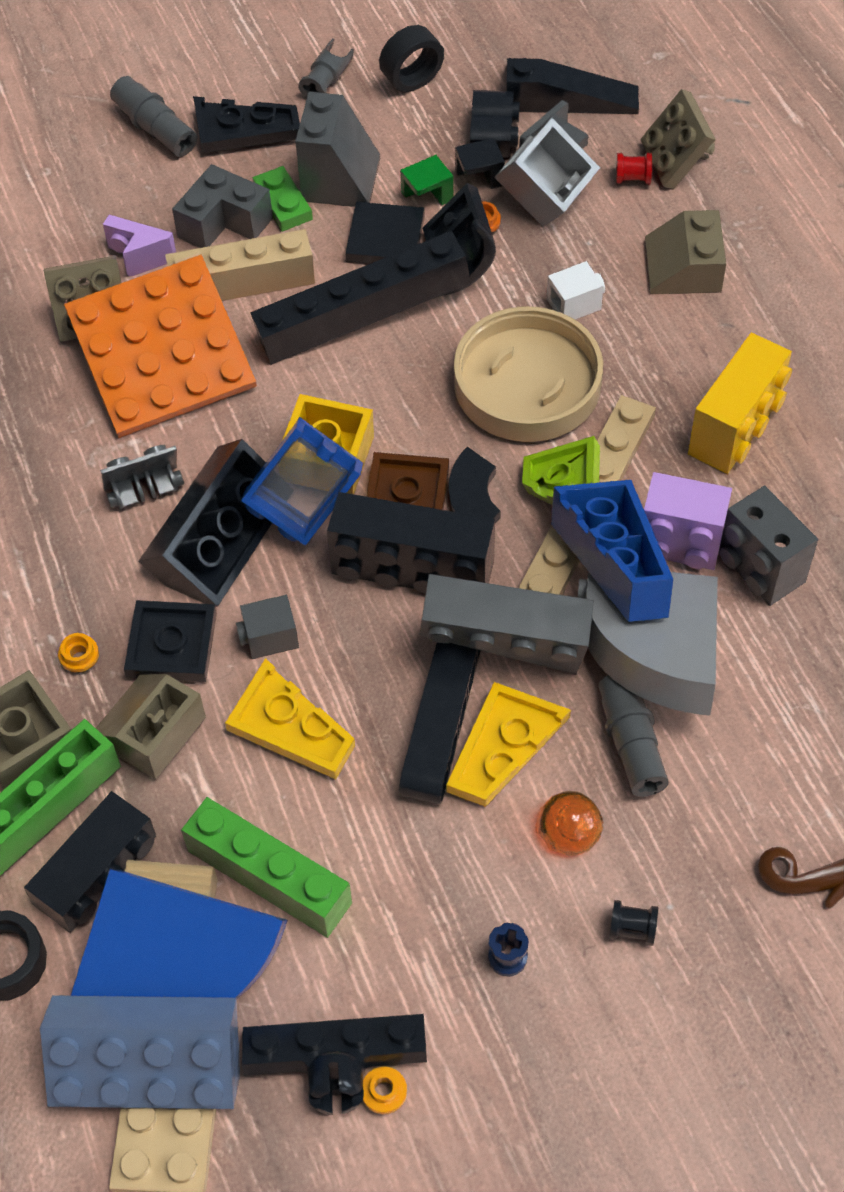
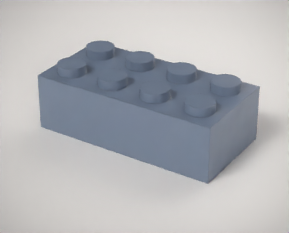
M51 997L40 1027L48 1107L234 1109L240 1079L236 998Z

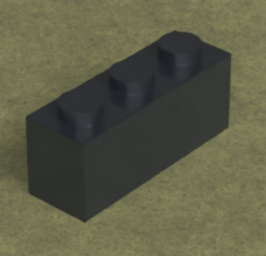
M111 791L26 884L24 889L31 903L70 933L79 924H85L97 909V903L101 899L109 870L125 871L127 860L135 861L137 858L141 859L151 850L156 837L151 819Z

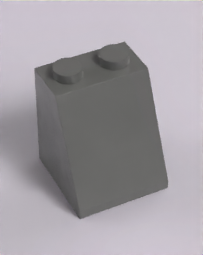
M308 92L295 141L301 194L306 202L351 207H355L356 202L370 203L380 163L379 151L343 95Z

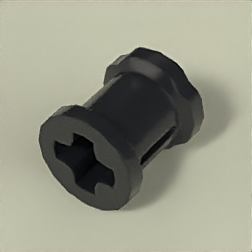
M614 900L609 939L616 940L618 936L645 940L646 945L653 946L659 907L651 906L649 910L623 906L621 901Z

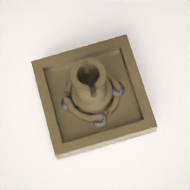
M681 89L640 140L646 152L652 153V164L663 187L674 190L699 159L706 160L710 158L708 154H713L715 149L714 141L716 139L692 93Z
M116 255L44 268V276L60 342L77 339L65 310L64 304L66 300L68 303L72 299L76 300L122 283Z

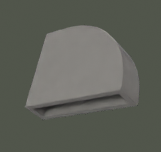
M589 572L588 580L579 579L578 598L594 600L588 648L599 666L614 681L641 698L670 709L710 716L716 685L718 577L671 572L674 580L669 618L632 622L626 620Z

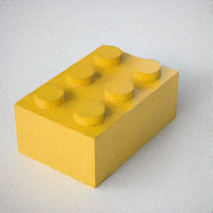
M752 332L749 334L695 409L688 449L689 456L725 474L730 472L736 462L739 464L743 463L750 451V442L753 437L760 438L769 422V414L772 411L777 413L786 399L787 392L783 391V388L788 383L793 371L792 368L788 367L792 351Z

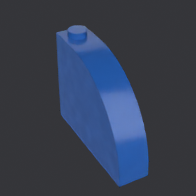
M110 869L71 996L223 997L238 999L256 982L271 962L280 944L288 920L125 871Z

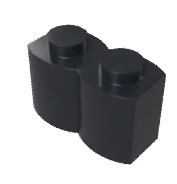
M473 90L470 143L495 138L503 158H510L511 147H518L519 127L512 126V122L519 123L520 102H513L514 91Z

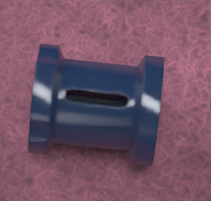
M504 923L499 927H495L489 935L488 961L490 967L501 976L510 977L517 975L524 970L527 964L529 939L521 926L515 923ZM507 945L515 947L512 948L510 954L502 953L507 948Z

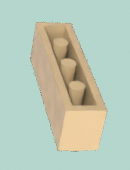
M306 229L165 254L167 266L202 254L222 301L315 284L313 256Z

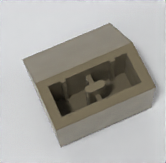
M167 674L139 675L96 729L113 743L118 757L156 780L204 721L206 715L200 694Z

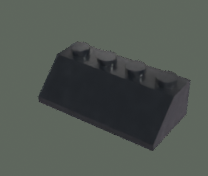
M243 439L217 446L138 562L166 587L205 604H215L218 607L272 525V522L268 519H259L252 515L246 509V504L241 501L246 487L249 486L266 462ZM274 469L263 483L264 486L285 501L289 499L294 491Z

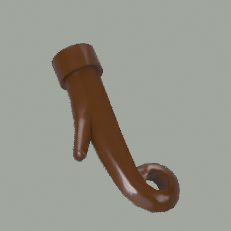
M772 847L766 850L759 859V874L762 880L773 890L785 894H804L834 888L824 901V906L828 909L832 908L844 897V858L797 875V861L788 849ZM778 859L785 863L786 874L784 877L776 874L773 870L772 862Z

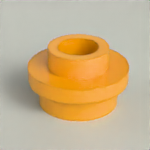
M73 633L63 639L58 650V658L66 670L83 672L95 665L99 658V649L97 643L91 637L83 633ZM78 652L85 653L80 657H73Z
M378 1067L371 1070L363 1079V1102L368 1109L378 1114H390L397 1111L404 1104L407 1097V1084L400 1072L391 1067ZM382 1082L389 1083L393 1087L391 1093L386 1096H381L375 1091L376 1086Z

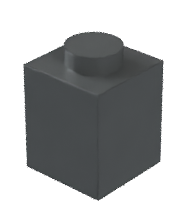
M287 594L240 605L243 621L236 622V628L241 646L249 644L252 659L299 648L296 625Z

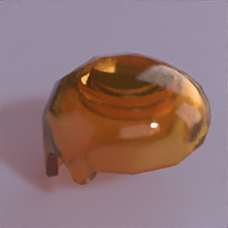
M567 790L552 795L539 809L535 828L536 833L540 834L549 850L568 856H575L588 852L600 840L604 821L600 810L592 799L581 792Z

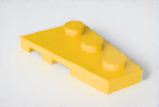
M266 658L225 722L227 731L333 779H337L355 748V738L320 707H315L301 694V690L293 682L285 680L276 671L275 666Z
M494 682L446 784V792L486 807L568 721L571 716V709Z

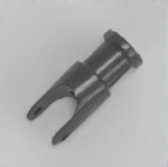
M332 38L311 65L309 75L302 77L298 84V88L305 99H307L308 92L327 93V88L336 83L353 58V48L347 56L338 57L330 53L334 39Z

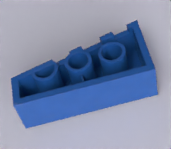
M632 480L555 486L553 490L551 525L626 620L632 622L669 618L674 579Z

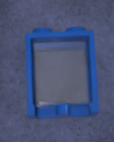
M299 417L249 486L246 487L241 501L246 504V509L252 515L259 519L266 518L278 526V531L286 539L293 542L298 540L306 546L333 511L338 492L347 493L361 475L363 462Z

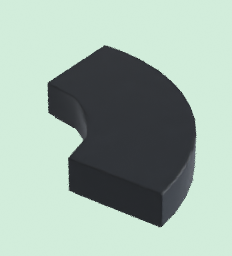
M466 447L459 455L450 474L449 499L451 511L495 519L496 523L501 517V511L491 501L488 493V486L496 475V466L469 447Z

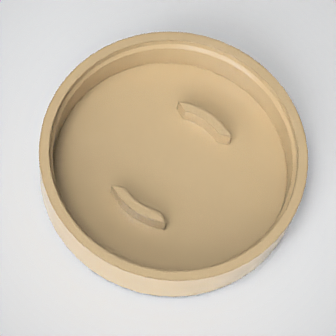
M529 306L500 310L475 323L464 334L456 349L454 357V389L458 403L470 420L495 436L521 442H537L557 438L580 426L591 415L600 398L603 358L599 345L593 335L581 323L558 311Z

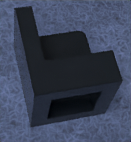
M495 138L455 147V170L457 175H470L484 171L491 189L503 187L495 178L505 165Z

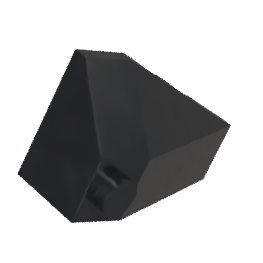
M507 58L506 91H514L513 102H520V112L547 113L563 100L569 104L568 113L639 114V86L544 59Z

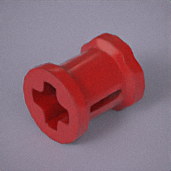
M617 153L616 184H622L625 180L644 181L645 184H651L652 153H646L642 157L624 156L623 153Z

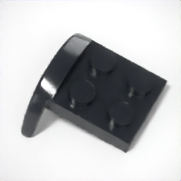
M466 183L422 228L426 241L452 231L466 256L470 284L444 295L462 291L475 283L486 273L496 255L494 237L478 188Z

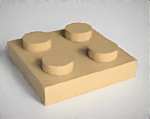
M121 1108L109 1185L110 1191L206 1192L216 1109Z

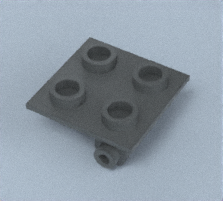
M158 445L145 450L142 457L130 461L128 457H121L106 464L107 468L100 471L104 490L113 489V492L107 494L111 508L119 506V509H123L138 503L132 486L133 482L141 502H145V496L139 482L142 479L146 480L152 498H157L151 476L154 478L160 496L178 491V486L184 485L180 470L172 471V469L177 468L176 446L166 448L165 445Z

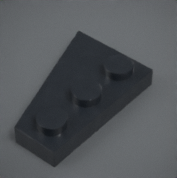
M193 96L202 153L296 140L300 126L296 105L256 102L252 106L235 105V100L222 99L221 103L205 102V97Z

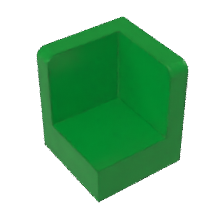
M433 155L400 170L401 193L405 198L414 194L420 196L431 191L439 203L444 205L454 196V176L437 155Z

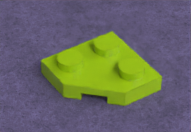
M595 436L524 456L522 484L527 492L552 505L555 486L599 483L600 445Z

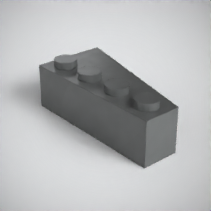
M429 574L419 635L428 637L429 640L436 643H453L576 675L589 647L594 600Z

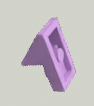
M108 215L103 223L108 248L123 254L128 276H134L166 265L165 254L176 252L172 232Z

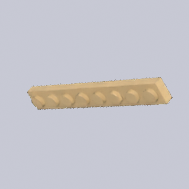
M623 395L620 396L597 440L600 445L599 482L621 481L655 417L656 407ZM551 526L519 586L520 589L563 595L580 560L553 526Z

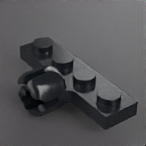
M424 1014L243 1027L242 1067L244 1076L289 1072L306 1073L308 1075L310 1104L319 1112L333 1115V1095H341L342 1114L355 1110L363 1101V1072L366 1068L427 1062Z

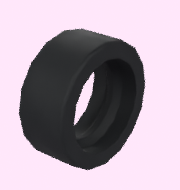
M421 25L407 26L397 31L388 39L379 57V67L397 90L403 92L415 91L428 84L441 69L444 60V48L427 27ZM423 48L421 54L411 65L401 69L407 57Z
M11 910L0 911V934L16 933L26 941L28 956L23 965L13 974L0 978V1001L12 1000L26 994L39 982L46 968L47 950L37 927L25 915Z

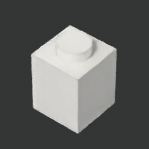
M587 261L548 275L547 301L553 310L573 319H578L601 310L605 284L601 275L594 273Z

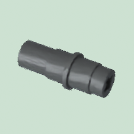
M123 76L114 83L110 91V97L119 106L120 110L131 118L130 120L136 128L145 130L151 137L159 140L178 157H183L192 151L197 142L196 132L175 115V112L165 104L163 97L156 92H150L145 86L137 83L130 76Z
M607 675L598 685L602 696V706L607 718L605 724L607 735L614 740L632 793L639 797L655 795L663 791L668 786L669 781L660 757L658 741L653 729L655 723L653 713L646 708L643 698L625 689Z

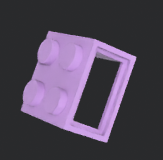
M653 472L644 511L665 560L686 564L695 569L706 568L715 570L732 488Z

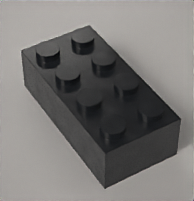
M338 492L327 529L332 574L339 575L347 580L362 579L373 581L386 587L401 586L412 588L426 594L429 574L482 583L490 582L494 565L495 519Z

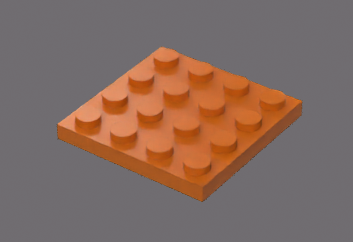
M202 254L64 304L118 438L257 387L256 379Z

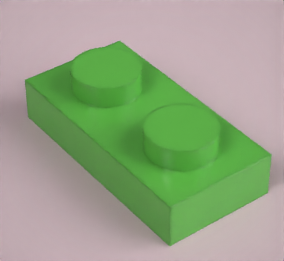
M284 166L252 177L254 183L270 190L273 219L282 232L313 220L312 209Z

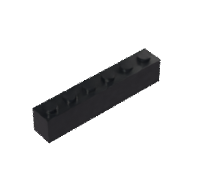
M450 231L250 312L259 340L270 364L272 365L470 284L466 256L453 232Z

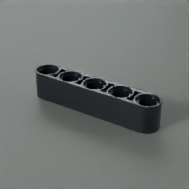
M436 643L401 774L399 796L436 804L442 803L481 653L480 650L453 643Z

